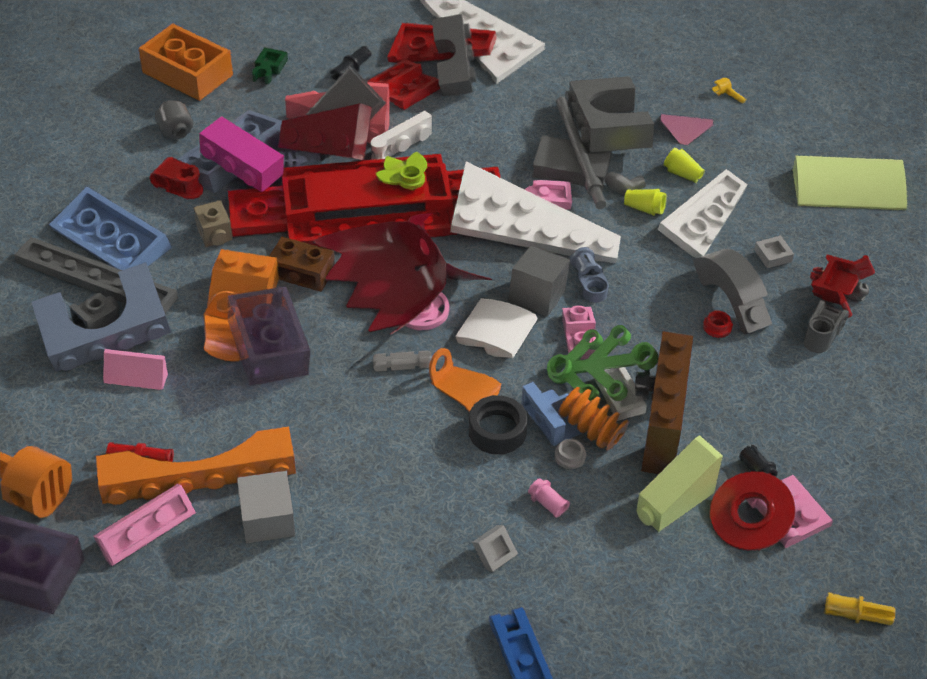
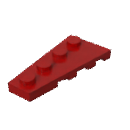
M402 23L387 58L388 62L399 63L404 59L411 62L451 59L454 53H438L434 41L433 25ZM470 29L471 38L467 39V43L472 45L474 57L490 56L497 39L496 31Z

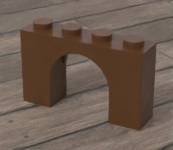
M662 331L642 472L660 474L677 456L693 344L692 335Z

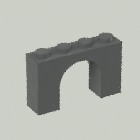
M630 76L569 81V91L565 92V99L568 106H570L572 117L575 118L576 127L581 131V140L583 143H586L590 153L653 147L654 122L648 111L614 114L615 112L634 111L635 86Z

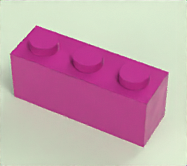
M221 116L199 133L200 153L205 158L211 159L222 166L227 172L233 173L247 185L253 186L260 192H263L283 175L284 155Z

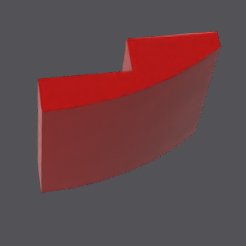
M405 59L368 80L371 83L389 84V101L403 110L440 89L438 78L423 74L421 64Z

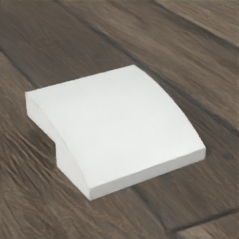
M481 298L455 337L457 342L462 345L484 347L486 353L494 357L513 358L538 318L536 314L519 306L498 300Z

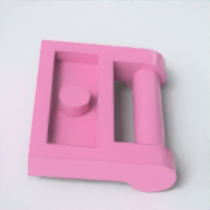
M794 475L781 480L790 489L796 508L793 522L795 528H791L786 536L780 540L785 548L830 527L833 522ZM758 498L746 499L752 508L756 507L765 517L767 506L762 500Z

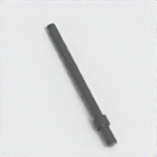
M559 97L556 100V104L585 177V188L588 195L592 196L596 208L602 209L606 206L602 193V183L594 173L567 101L564 97Z

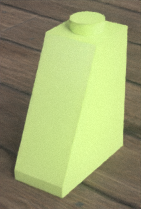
M700 435L696 437L639 494L636 511L640 520L647 526L652 525L660 532L714 494L723 455Z

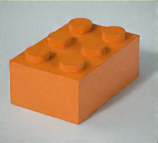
M173 23L138 48L142 73L198 101L202 100L233 76L230 50Z

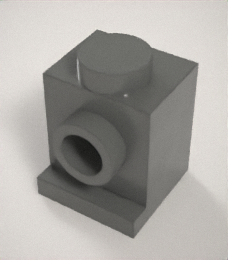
M100 292L78 306L75 303L69 306L73 323L85 329L102 328L112 324L119 318L118 311L120 307L115 298L112 296L105 298Z

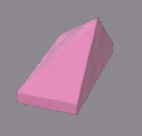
M664 114L660 116L662 125L683 145L690 144L713 125V120Z

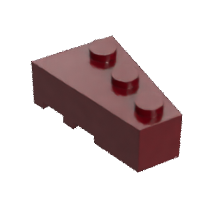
M358 103L282 120L278 147L293 151L364 160L372 107Z

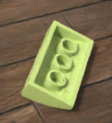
M817 156L795 157L793 177L798 206L907 210V189L903 160Z

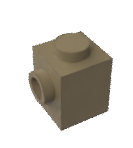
M221 200L194 207L196 226L205 247L219 246L233 240L231 223Z

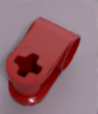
M167 157L149 176L154 187H161L166 189L165 192L173 193L185 199H196L204 191L202 184L199 183L200 171L198 167L179 161L174 157Z

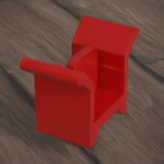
M827 254L825 258L828 264L825 270L822 267H814V272L810 274L811 286L814 289L812 292L814 296L841 305L843 310L849 311L848 318L852 317V312L844 294L851 295L859 279L862 280L873 275L875 270L868 255H864L861 259L853 262Z

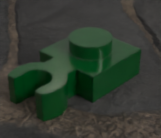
M264 47L255 61V68L252 70L253 81L256 82L259 77H265V84H270L272 82V74L279 75L287 63L288 53Z

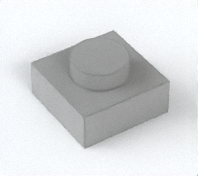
M782 236L761 240L755 244L754 250L767 269L793 261L794 253Z
M496 525L472 542L484 567L488 571H495L518 554L504 525Z

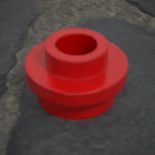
M712 311L704 319L703 329L712 337L723 338L732 332L733 323L726 312Z

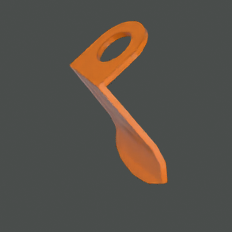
M232 291L216 293L210 299L203 314L205 331L203 349L210 356L223 361H240L248 355L246 342L232 321L240 307V299ZM222 298H230L233 301L232 307L226 311L217 309L216 304Z
M438 349L431 358L429 374L432 385L460 403L468 412L480 399L499 394L501 389L500 382L486 374L453 366L451 352L448 349ZM444 355V365L439 371H436L437 360Z

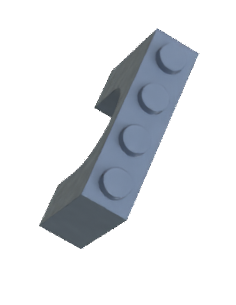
M146 262L118 272L126 295V307L121 316L108 326L98 329H85L75 325L72 322L61 292L32 302L48 358L56 372L71 370L78 365L104 358L105 349L127 350L135 345L159 339L163 335L172 333Z

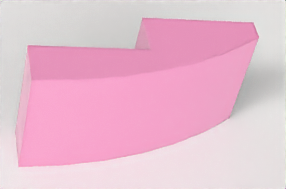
M573 306L572 308H562L568 353L582 340L586 331L590 329L595 330L596 322L591 307ZM596 337L591 338L589 343L593 342ZM588 349L580 360L588 359L595 350Z

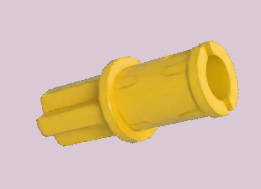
M830 592L827 593L824 614L854 619L855 623H859L860 619L886 625H893L894 607L863 601V596L853 598Z

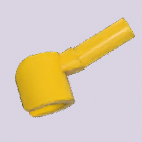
M728 78L714 81L717 86L712 87V90L717 95L726 93L742 104L746 102L747 99L732 89Z

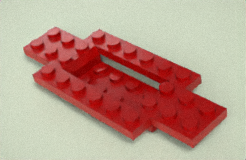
M441 154L422 155L427 161V169L424 172L425 182L421 187L410 190L400 185L383 183L377 178L376 172L385 170V159L285 167L281 176L282 186L268 187L263 192L256 188L228 191L232 237L288 231L289 239L321 247L314 243L313 240L331 233L365 225L390 221L408 222L411 216L432 213L424 221L426 232L430 237L457 235V233L450 231L464 170L447 171ZM408 156V157H396V159H399V160H402V161H405V162H406L407 159L409 158V156ZM498 166L481 168L501 178ZM423 202L425 205L424 211L315 221V212Z

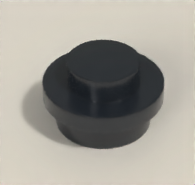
M649 369L644 370V372L637 371L635 379V396H642L643 400H648L649 394L654 392L655 376L650 375Z

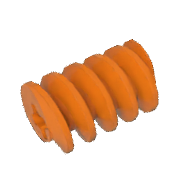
M580 387L574 388L561 404L558 410L559 415L563 418L568 417V422L571 425H577V430L581 433L587 432L589 440L597 439L596 445L600 449L607 446L606 450H610L624 435L629 421L626 419L618 424L617 420L620 415L618 412L611 416L607 415L610 405L606 404L599 409L600 397L597 396L589 401L590 389L579 393Z

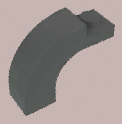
M721 249L693 259L702 285L715 284L725 292L732 304L740 329L744 334L772 325L763 299L764 296L768 295L758 273L745 257L734 250Z

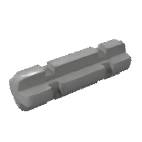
M428 350L418 351V354H414V351L390 353V356H386V353L375 354L373 356V367L377 372L387 371V368H391V371L415 369V366H419L420 369L429 368L432 355Z

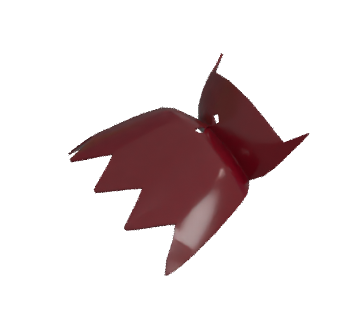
M432 213L413 215L409 218L408 222L390 221L350 228L313 240L314 243L321 247L342 254L325 277L326 280L358 282L346 307L380 309L368 329L369 332L399 326L390 333L391 335L407 325L423 312L442 292L446 285V277L458 281H492L490 278L456 268L444 260L437 245L427 234L424 226V221ZM416 266H421L419 271L415 270Z

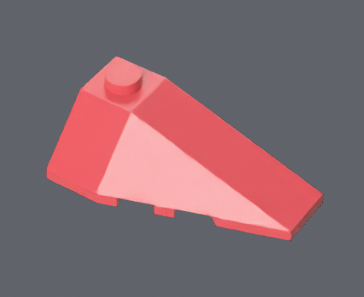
M367 82L386 102L370 120L368 143H371L373 138L388 131L390 123L389 84ZM311 91L286 96V117L291 119L306 115L310 108L326 92L318 93Z

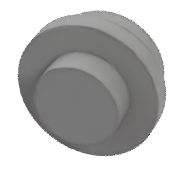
M566 439L555 449V460L563 468L576 469L585 463L586 451L579 441Z

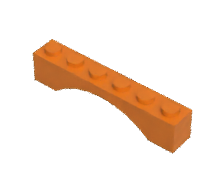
M289 426L257 431L249 439L232 450L198 461H157L139 456L130 451L96 456L98 488L102 503L120 505L127 500L138 498L152 500L177 484L182 485L187 494L192 490L201 488L220 489L224 485L238 483L237 478L280 471H287V475L296 474Z

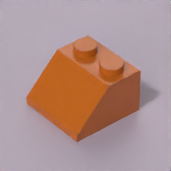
M221 249L212 269L207 306L210 299L216 293L232 291L240 299V307L236 317L263 321L279 281L277 258ZM222 298L217 302L216 307L221 311H226L232 307L233 301L230 298Z

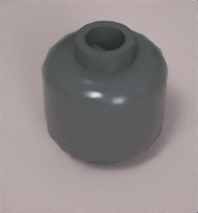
M165 101L155 113V121L163 136L168 139L184 138L193 127V119L185 104L180 101Z

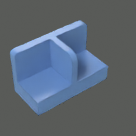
M531 382L522 388L521 404L550 443L555 446L566 439L582 434L577 430V425H571L568 422V417L563 418L558 412L561 404L569 394L558 396L554 390L542 393L535 383Z

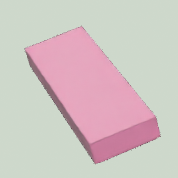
M177 484L93 537L106 561L113 566L196 512L182 485Z

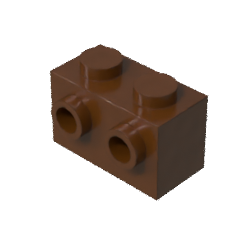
M285 237L280 238L269 257L277 258L279 280L322 292L328 280L325 277L335 265L334 251Z

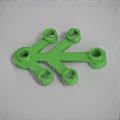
M617 325L603 342V337L596 330L590 329L584 333L582 340L568 355L558 354L553 356L547 364L549 378L557 384L567 382L573 388L580 387L579 393L590 389L592 394L588 400L591 401L600 396L599 391L592 384H585L576 375L588 372L606 388L607 394L614 401H621L628 394L627 387L620 380H614L604 370L636 365L642 370L652 369L658 362V352L650 343L641 342L632 349L631 353L608 356L617 345L624 346L630 341V332L623 325ZM624 332L623 336L617 339L618 335ZM596 337L593 342L589 343L591 338ZM588 349L595 350L588 359L580 360ZM621 387L620 391L614 394L615 389Z

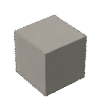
M287 471L237 478L246 543L295 536Z

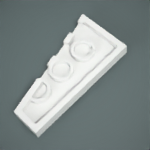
M727 169L724 170L660 223L658 230L693 257L699 258L704 256L743 195L747 184Z

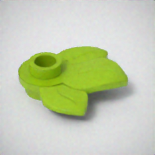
M419 152L411 154L406 162L386 156L384 161L385 170L376 172V176L381 182L386 184L400 185L410 190L416 189L425 182L424 172L427 169V161Z

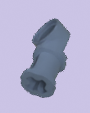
M582 247L571 254L570 263L578 271V279L583 287V297L590 302H602L608 295V281L603 274L602 267L594 260L595 254L593 250L588 247ZM597 287L602 291L595 293L591 292L589 288Z

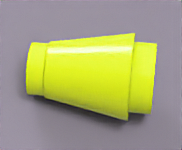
M673 148L663 164L668 168V172L694 183L705 172L683 149Z
M660 189L627 190L624 197V205L655 216V214H663L667 197L666 193L661 192Z

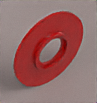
M756 471L741 473L725 481L714 494L710 506L711 522L718 536L732 547L749 551L768 548L783 539L793 525L796 512L795 501L787 485L771 474ZM749 498L762 500L767 506L765 517L757 523H746L741 520L738 515V508L744 500Z

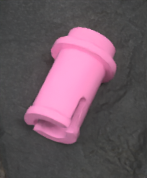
M539 478L528 490L531 500L533 502L538 501L557 518L569 508L570 502L551 488V483L548 480L543 481Z

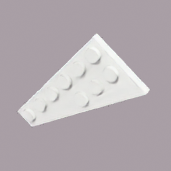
M419 0L437 18L462 14L464 23H469L470 29L496 31L497 39L491 55L474 57L496 83H499L545 50V43L465 0Z
M469 162L465 163L450 232L528 248L531 245L548 252L571 256L579 248L588 247L593 250L595 261L616 263L621 236Z

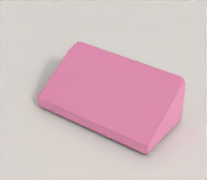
M105 349L104 383L157 390L163 389L168 376L165 356Z

